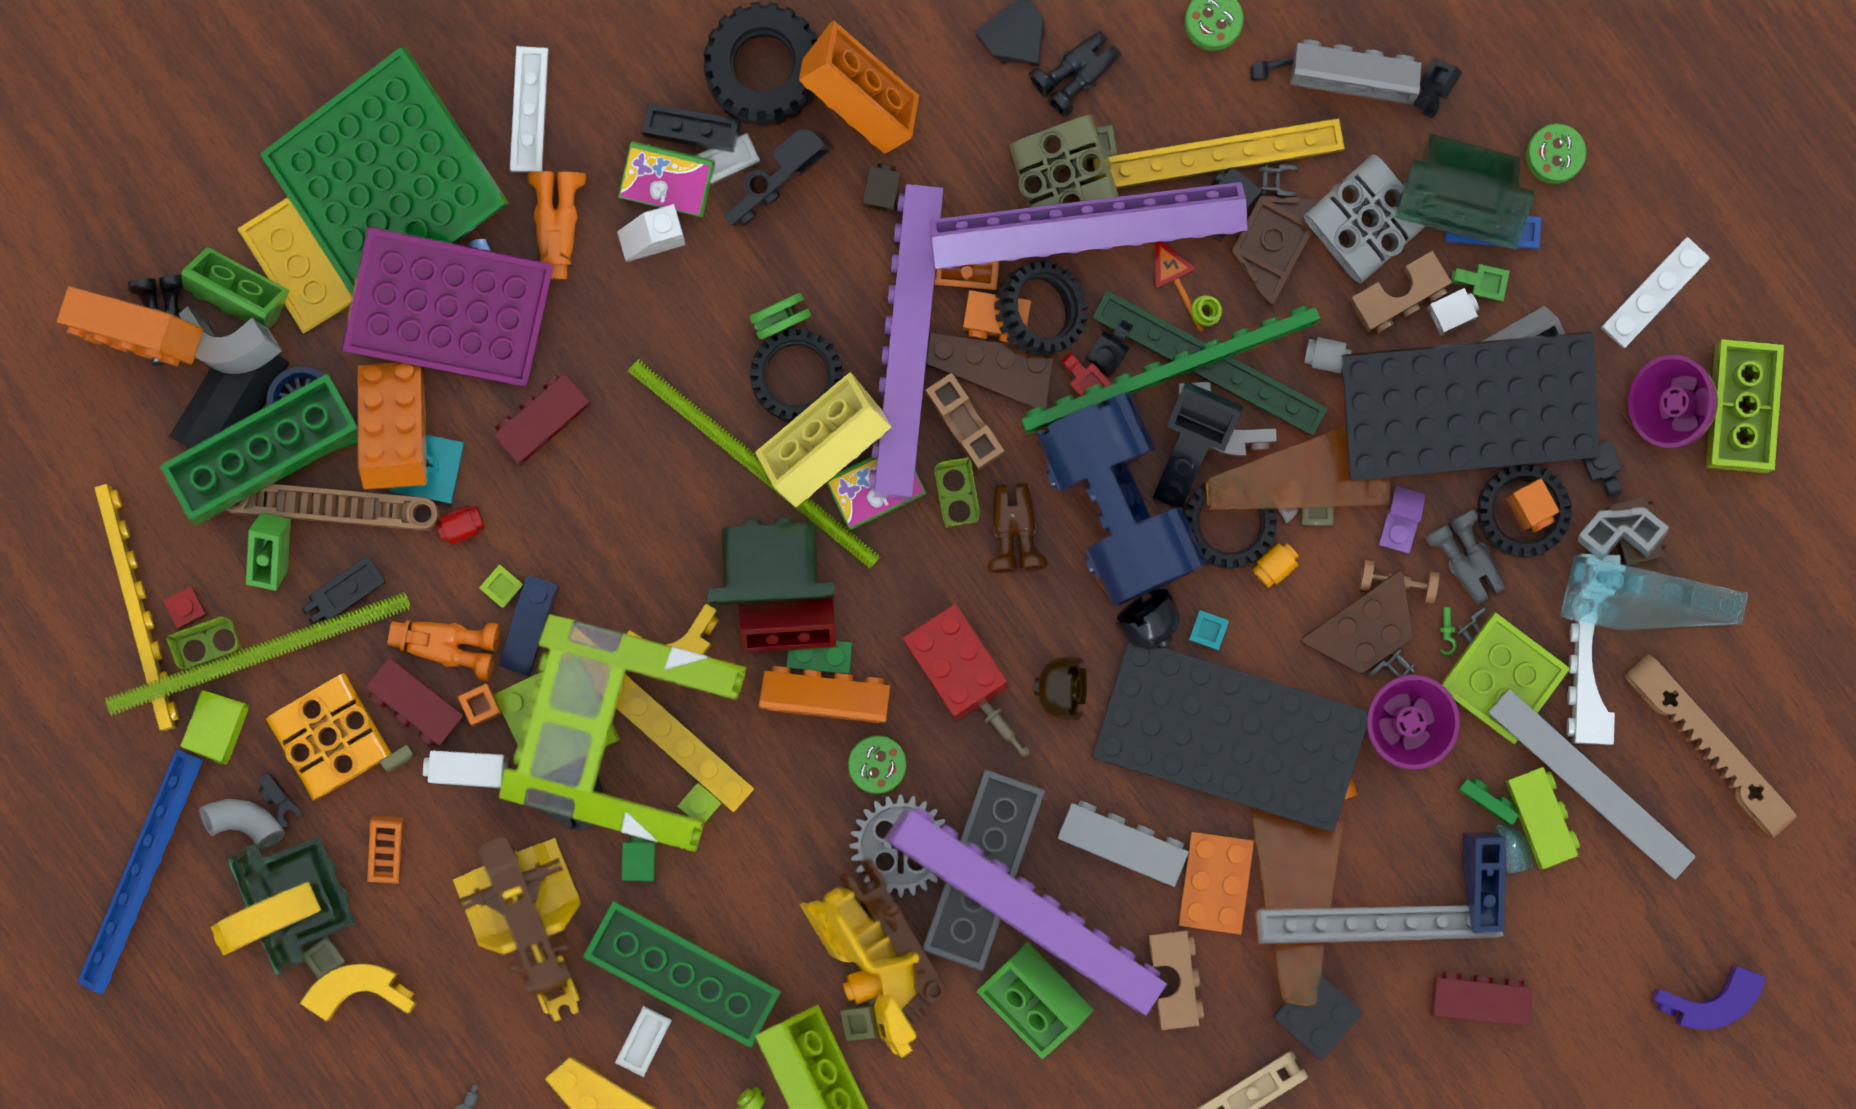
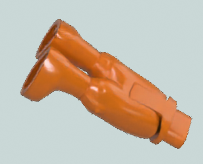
M528 172V184L535 188L537 194V205L534 210L533 219L536 223L539 261L554 265L551 279H567V265H571L569 259L571 258L574 245L575 223L578 220L574 198L576 190L586 183V173L557 172L559 204L555 210L552 204L555 172Z
M406 620L405 623L392 621L387 645L400 648V652H408L417 657L441 663L445 667H457L459 665L474 670L477 679L488 682L494 668L495 655L463 651L458 646L465 644L496 652L499 644L500 624L492 622L487 623L482 630H467L464 626L455 622L444 624L412 622L410 620Z

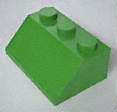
M209 247L205 248L191 261L181 274L183 289L191 292L197 299L208 301L219 307L225 314L234 315L245 322L253 318L268 329L278 321L290 290Z
M1028 942L976 991L1042 1060L1074 1032L1094 1010Z

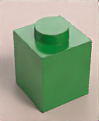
M630 836V843L623 842L622 881H655L656 843H649L648 839L638 836Z

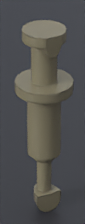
M988 702L980 706L988 716L984 722L986 724L991 722L1004 740L1011 742L1015 746L1020 756H1028L1030 753L1027 747L1023 748L1015 739L1016 733L1000 715L1003 712L1002 709L994 710Z

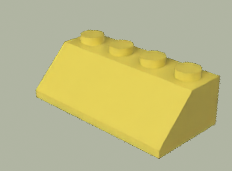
M849 372L755 453L773 487L797 507L804 500L811 497L828 480L832 479L848 463L856 459L873 442L881 438L891 428V425L881 408L855 376Z

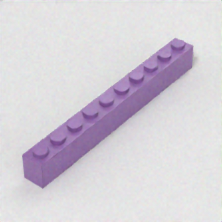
M1242 182L929 220L935 269H951L968 264L983 265L988 262L1001 260L1015 261L1019 258L1034 256L1047 257L1051 254L1067 252L1079 253L1083 250L1091 249L1107 250L1116 246H1139L1149 242H1171L1175 239L1203 238L1207 235L1235 234L1239 231L1248 230L1246 197Z
M906 184L905 193H899L897 211L903 212L902 224L896 223L894 242H900L899 254H893L891 273H897L896 285H889L888 303L894 304L893 316L886 315L885 334H890L891 336L889 347L883 346L881 365H887L886 377H880L878 396H884V404L881 410L889 421L891 428L880 439L873 442L872 457L878 458L877 470H870L869 488L875 489L874 497L912 501L935 278L929 220L941 219L943 188Z
M906 807L903 809L884 840L1130 1008L1147 1016L1167 984L1159 978L1161 972L1147 963L1142 967L1133 961L1136 955L1126 948L1120 946L1117 950L1108 944L1111 938L1098 929H1094L1093 933L1083 926L1086 922L1084 919L1071 911L1068 915L1060 911L1058 908L1061 904L1046 894L1041 898L1032 892L1035 888L1033 884L1022 877H1019L1016 881L1007 874L1010 870L1008 867L995 859L992 863L982 857L984 851L976 845L968 842L965 846L956 839L959 835L957 832L944 824L939 828L930 822L933 816L920 807H916L915 810Z

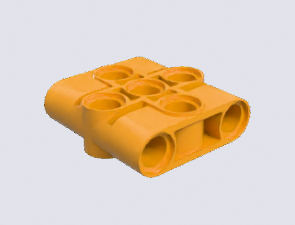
M345 673L336 676L266 718L267 723L283 748L287 760L294 767L313 801L378 765L381 760L392 754L375 726L370 713L364 707ZM312 701H317L321 706V712L316 718L310 719L305 712L306 706ZM356 701V704L350 706L349 708L341 711L340 713L334 716V713L340 711L341 709ZM355 712H360L364 717V724L360 729L353 730L348 723L349 717ZM328 728L334 729L337 734L335 743L330 746L324 745L321 740L323 731ZM305 730H307L306 733L300 735L299 737L295 738V739L292 740L291 742H289V743H287V744L285 743L286 741L292 739L293 737H295V736L299 735L300 733L304 732ZM370 730H373L372 733H370V734L366 735L365 737L359 739L358 741L354 742L353 744L350 743V742L354 741L355 739L359 738L360 736L364 735L365 733L369 732ZM301 744H305L309 748V756L303 762L297 761L294 757L295 748ZM348 755L353 762L352 768L349 772L341 773L337 768V761L341 756ZM321 759H324V761L318 763L317 765L302 773L301 770L313 765Z

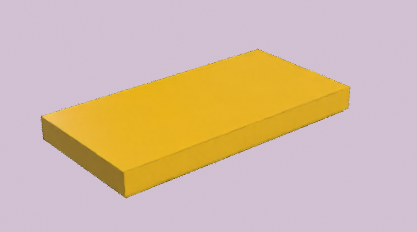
M288 197L238 228L239 233L268 279L290 290L285 306L304 335L350 307L352 294Z

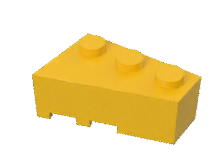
M573 1057L566 1060L546 1078L547 1082L570 1109H657Z

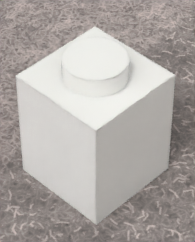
M1465 288L1430 304L1427 309L1440 336L1475 320L1478 317L1476 311L1479 310V306L1472 293L1467 294Z

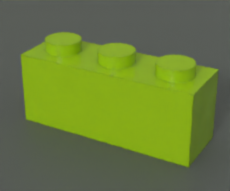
M1544 767L1504 781L1511 800L1516 806V813L1519 814L1518 818L1538 869H1545L1578 856L1576 849L1580 848L1579 841L1573 830L1569 831L1565 823L1568 813L1563 802H1557L1553 790L1557 789L1552 773L1550 771L1545 772Z

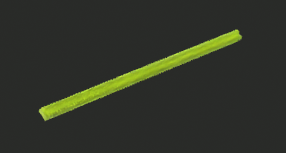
M640 359L629 368V373L634 375L647 388L673 407L674 410L679 412L706 436L710 437L711 440L713 439L717 445L719 444L723 450L725 449L726 452L731 454L738 462L740 461L744 467L746 466L750 472L752 471L753 474L758 476L759 479L785 499L773 487L762 464L757 459V455L754 457L755 453L751 454L752 450L748 452L749 448L745 449V445L742 447L743 443L739 444V440L736 442L737 438L733 439V435L730 437L731 433L727 434V430L724 432L725 428L721 429V425L717 427L718 423L715 424V420L711 422L712 418L709 419V415L705 417L706 413L703 414V411L699 412L700 408L696 409L697 406L693 407L694 403L690 405L691 401L687 402L688 398L684 400L685 396L681 397L682 393L678 395L679 391L675 392L676 389L672 390L673 386L669 387L670 384L666 385L667 381L663 383L664 379L660 380L661 376L657 378L658 374L654 375L655 371L651 373L652 369L648 370L649 366L645 368L646 364L642 365L643 362L639 363ZM808 498L795 507L804 516H807L808 519L810 518L814 524L816 523L819 528H822L823 531L825 530V533H828L829 536L831 535L835 541L837 540L841 546L843 545L847 551L849 550L853 556L855 555L856 558L867 565L868 568H872L880 559L879 554L875 555L876 551L873 552V549L869 550L870 547L866 548L867 544L863 546L864 542L860 543L861 539L857 541L858 537L854 538L855 534L851 536L852 532L848 533L849 529L845 531L846 527L842 528V524L839 526L840 522L836 523V519L833 521L834 517L830 518V514L827 516L828 512L824 513V509L821 511L822 507L818 508V504L814 506L815 502L812 503V499L808 501Z
M402 592V595H395V598L391 596V599H383L384 603L380 600V603L369 604V608L368 606H365V609L364 607H361V609L357 608L358 612L354 609V613L350 611V614L346 612V615L343 613V617L339 615V618L335 616V619L333 617L331 620L327 619L328 623L324 620V623L321 621L320 624H312L313 628L311 625H309V629L308 627H305V630L301 628L302 632L298 629V633L294 631V634L290 632V635L288 633L286 636L282 635L283 639L279 636V639L276 637L275 640H267L268 644L266 641H264V645L263 643H260V646L256 644L257 648L253 645V649L249 647V650L245 648V651L243 649L241 652L237 651L238 655L234 652V656L232 653H230V657L229 655H226V658L222 656L223 660L219 657V661L215 659V662L211 660V663L208 661V666L204 663V667L202 664H200V668L198 665L196 669L192 667L193 671L191 668H188L189 672L185 669V673L181 671V674L177 672V675L174 673V678L170 675V679L168 676H166V680L165 678H162V681L158 679L159 683L154 680L155 685L151 682V685L147 683V686L143 684V687L141 685L139 688L135 687L136 691L132 688V692L128 690V693L124 691V694L121 692V697L119 694H117V698L113 695V699L109 696V700L105 698L109 713L112 716L113 711L117 714V710L120 713L121 709L122 711H125V708L128 710V706L130 709H132V705L135 708L136 704L140 706V703L142 705L144 702L147 703V699L151 702V698L153 701L155 697L156 699H159V696L162 698V694L166 697V692L168 695H170V691L173 694L174 690L177 693L178 690L181 691V687L185 690V686L188 689L189 685L190 687H193V684L196 686V682L199 685L200 680L202 683H204V679L207 682L208 678L211 681V676L213 679H215V675L219 678V674L222 677L223 673L224 675L227 672L230 674V670L233 673L234 668L236 671H238V667L240 670L242 667L245 668V664L247 667H249V663L253 666V662L256 665L257 661L260 663V659L264 662V658L266 661L268 657L272 659V656L275 658V653L277 657L279 652L281 655H283V651L286 654V649L288 652H290V648L294 651V647L298 650V646L301 649V644L303 647H305V643L309 646V642L312 645L313 641L314 643L317 642L316 639L320 642V637L323 641L324 636L326 639H328V635L331 638V633L333 636H335V632L339 635V631L342 634L343 630L346 633V628L348 631H350V627L354 630V626L357 629V624L359 627H361V623L365 626V621L368 625L369 621L373 623L372 619L376 622V617L378 621L380 616L382 619H384V616L387 618V614L391 617V612L393 615H395V611L398 614V610L402 613V608L405 612L406 607L410 610L409 600L406 594Z

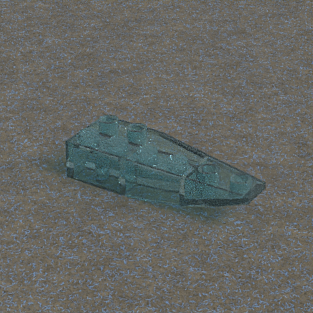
M1574 555L1561 617L1618 630L1742 624L1749 593Z

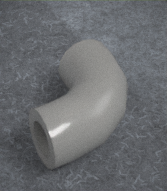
M228 798L208 803L199 808L202 823L211 836L228 830L241 831L247 834L260 850L274 846L285 836L282 826L267 809L248 800Z

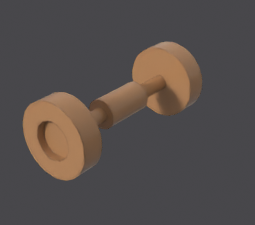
M1365 559L1360 576L1359 590L1368 592L1372 580L1382 582L1389 576L1373 574L1374 561ZM1429 571L1426 583L1411 581V577L1404 576L1405 588L1408 590L1410 587L1425 589L1424 602L1434 604L1440 574Z

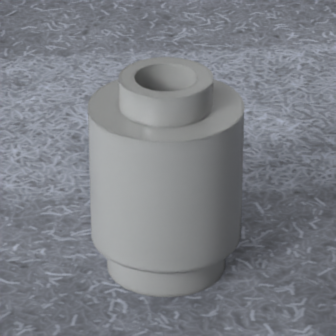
M1320 337L1317 340L1309 338L1304 363L1312 364L1311 368L1341 373V355L1351 354L1352 350L1346 349L1347 343Z

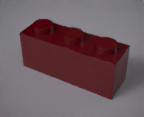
M565 373L561 377L556 374L543 385L544 392L537 398L531 395L519 406L522 411L513 418L510 416L505 417L495 427L497 432L493 436L520 466L591 406L588 399Z
M833 598L739 604L742 653L836 647Z
M390 657L366 686L371 691V694L368 696L371 700L382 708L388 704L396 711L393 717L407 728L411 723L421 730L417 736L431 747L435 743L443 747L466 718V716Z
M1447 972L1442 973V978L1434 977L1430 1015L1529 1026L1532 988L1524 987V981L1505 979V985L1492 984L1493 977L1475 975L1473 982L1461 980L1462 974Z

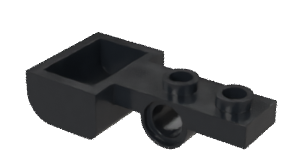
M806 129L795 132L773 152V156L781 168L774 174L760 170L749 173L744 182L748 195L723 216L732 226L741 224L743 227L757 216L754 211L763 204L767 207L781 196L778 191L796 176L800 177L834 148L833 144L820 132ZM760 176L765 177L768 182V188L762 194L757 193L754 188L755 180Z
M1185 381L1166 426L1180 432V435L1152 498L1176 508L1183 507L1209 446L1225 451L1244 405Z

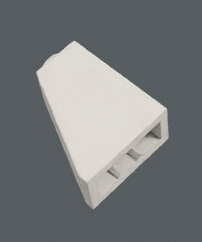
M674 204L645 212L617 231L626 262L686 245Z
M430 751V758H424L423 776H428V783L501 788L504 768L508 767V757L504 755Z

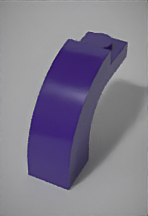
M1732 965L1723 988L1715 997L1708 1001L1694 1003L1661 989H1654L1651 1001L1658 1003L1657 1010L1674 1016L1676 1011H1678L1679 1015L1675 1023L1677 1025L1694 1029H1714L1728 1025L1747 1013L1757 1001L1767 978L1742 967Z

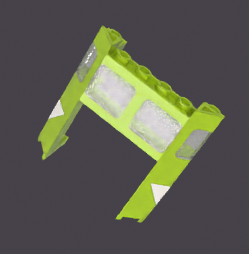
M549 614L538 644L550 648L549 654H543L539 671L544 672L541 685L535 684L530 702L535 703L533 714H527L524 721L522 733L527 734L524 746L518 745L514 764L518 765V769L504 768L499 798L696 852L705 819L694 816L690 818L593 791L626 669L737 699L740 695L747 667L570 618Z

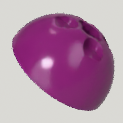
M1675 354L1657 357L1643 366L1635 376L1628 396L1629 415L1636 431L1649 443L1663 448L1682 447L1698 440L1712 425L1718 407L1717 389L1707 370L1693 359Z
M1419 675L1402 676L1385 684L1373 697L1367 713V731L1375 750L1386 761L1405 769H1422L1441 761L1453 748L1460 728L1458 707L1450 692L1439 682Z

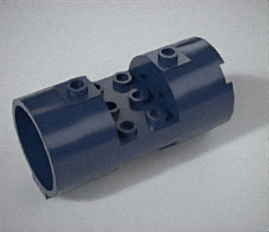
M1123 392L1108 398L1104 404H1093L1048 425V431L1041 430L1036 433L1048 460L1046 464L1049 471H1046L1051 486L1054 489L1058 488L1059 492H1064L1089 482L1086 485L1087 492L1091 500L1098 502L1102 513L1099 514L1100 521L1106 531H1111L1112 536L1085 549L1088 555L1085 557V562L1091 574H1096L1098 578H1101L1113 607L1161 588L1207 565L1182 507L1174 508L1168 512L1151 517L1128 464L1156 449L1130 392Z

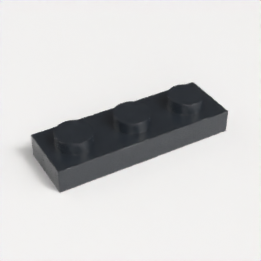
M649 103L642 134L644 137L734 152L741 123L739 119Z

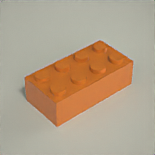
M70 286L67 288L56 321L68 327L67 333L84 338L83 340L97 345H102L103 343L109 345L110 348L126 353L127 350L135 352V355L151 360L153 358L160 359L161 362L176 367L179 366L180 362L192 365L204 330L168 313Z
M402 362L358 365V461L364 490L427 485L425 379L422 366Z

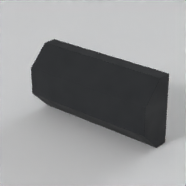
M277 355L260 368L241 374H228L211 368L169 437L191 449L260 411L267 401V393L271 383L280 373L286 370L289 362Z

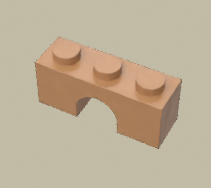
M1433 250L1404 267L1403 272L1409 281V291L1405 296L1392 297L1377 282L1349 300L1367 333L1376 330L1379 334L1393 326L1392 319L1400 314L1407 318L1421 309L1419 303L1428 298L1431 302H1434L1448 293L1445 288L1452 282Z
M952 373L926 389V396L977 471L1004 454V449L988 425H985L970 403L969 397Z
M1187 931L1148 935L1152 967L1169 966L1176 971L1179 977L1177 990L1170 996L1160 997L1156 1000L1160 1030L1199 1026V1019L1204 1018L1202 999L1196 1000L1195 987H1200L1198 968H1192L1191 956L1196 955L1194 936L1188 937Z

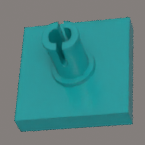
M426 435L427 485L392 487L389 492L452 504L465 443Z

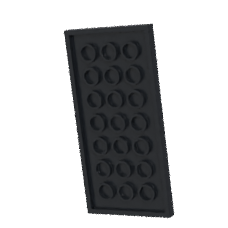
M1591 331L1341 355L1348 473L1351 481L1600 457L1594 338Z
M1128 642L1093 758L1334 833L1367 729L1368 711L1170 649L1157 648L1156 646L1143 648Z

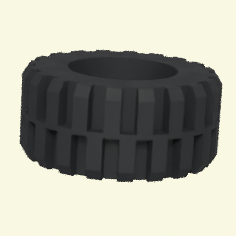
M752 2L750 7L743 9L742 6L733 9V14L730 16L724 15L718 21V27L710 32L708 36L709 41L705 45L703 54L705 78L714 100L731 117L734 115L746 124L755 122L758 126H767V123L776 122V125L784 123L785 119L790 116L795 118L801 114V109L809 106L814 100V93L799 81L803 58L817 41L818 37L815 31L811 30L806 19L803 16L801 18L798 17L793 9L789 7L785 9L780 8L778 3L769 2L768 5ZM772 37L780 40L787 46L792 55L793 68L789 79L784 85L772 91L757 92L746 88L738 80L734 71L735 55L738 49L750 39Z

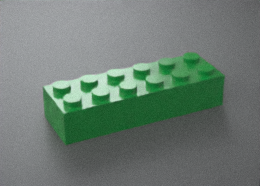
M327 373L163 463L160 467L187 517L197 526L357 438L358 426Z
M616 901L612 902L583 958L750 1048L756 1040L755 1035L760 1033L782 992L776 987Z

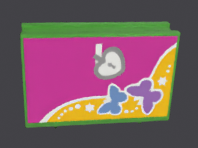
M632 141L618 198L660 208L674 204L677 212L703 217L715 160Z
M872 455L840 470L832 479L827 481L830 492L849 531L911 502L902 499L874 497L875 489L869 488L870 470H877L878 458H873ZM916 471L914 474L912 501L926 495Z

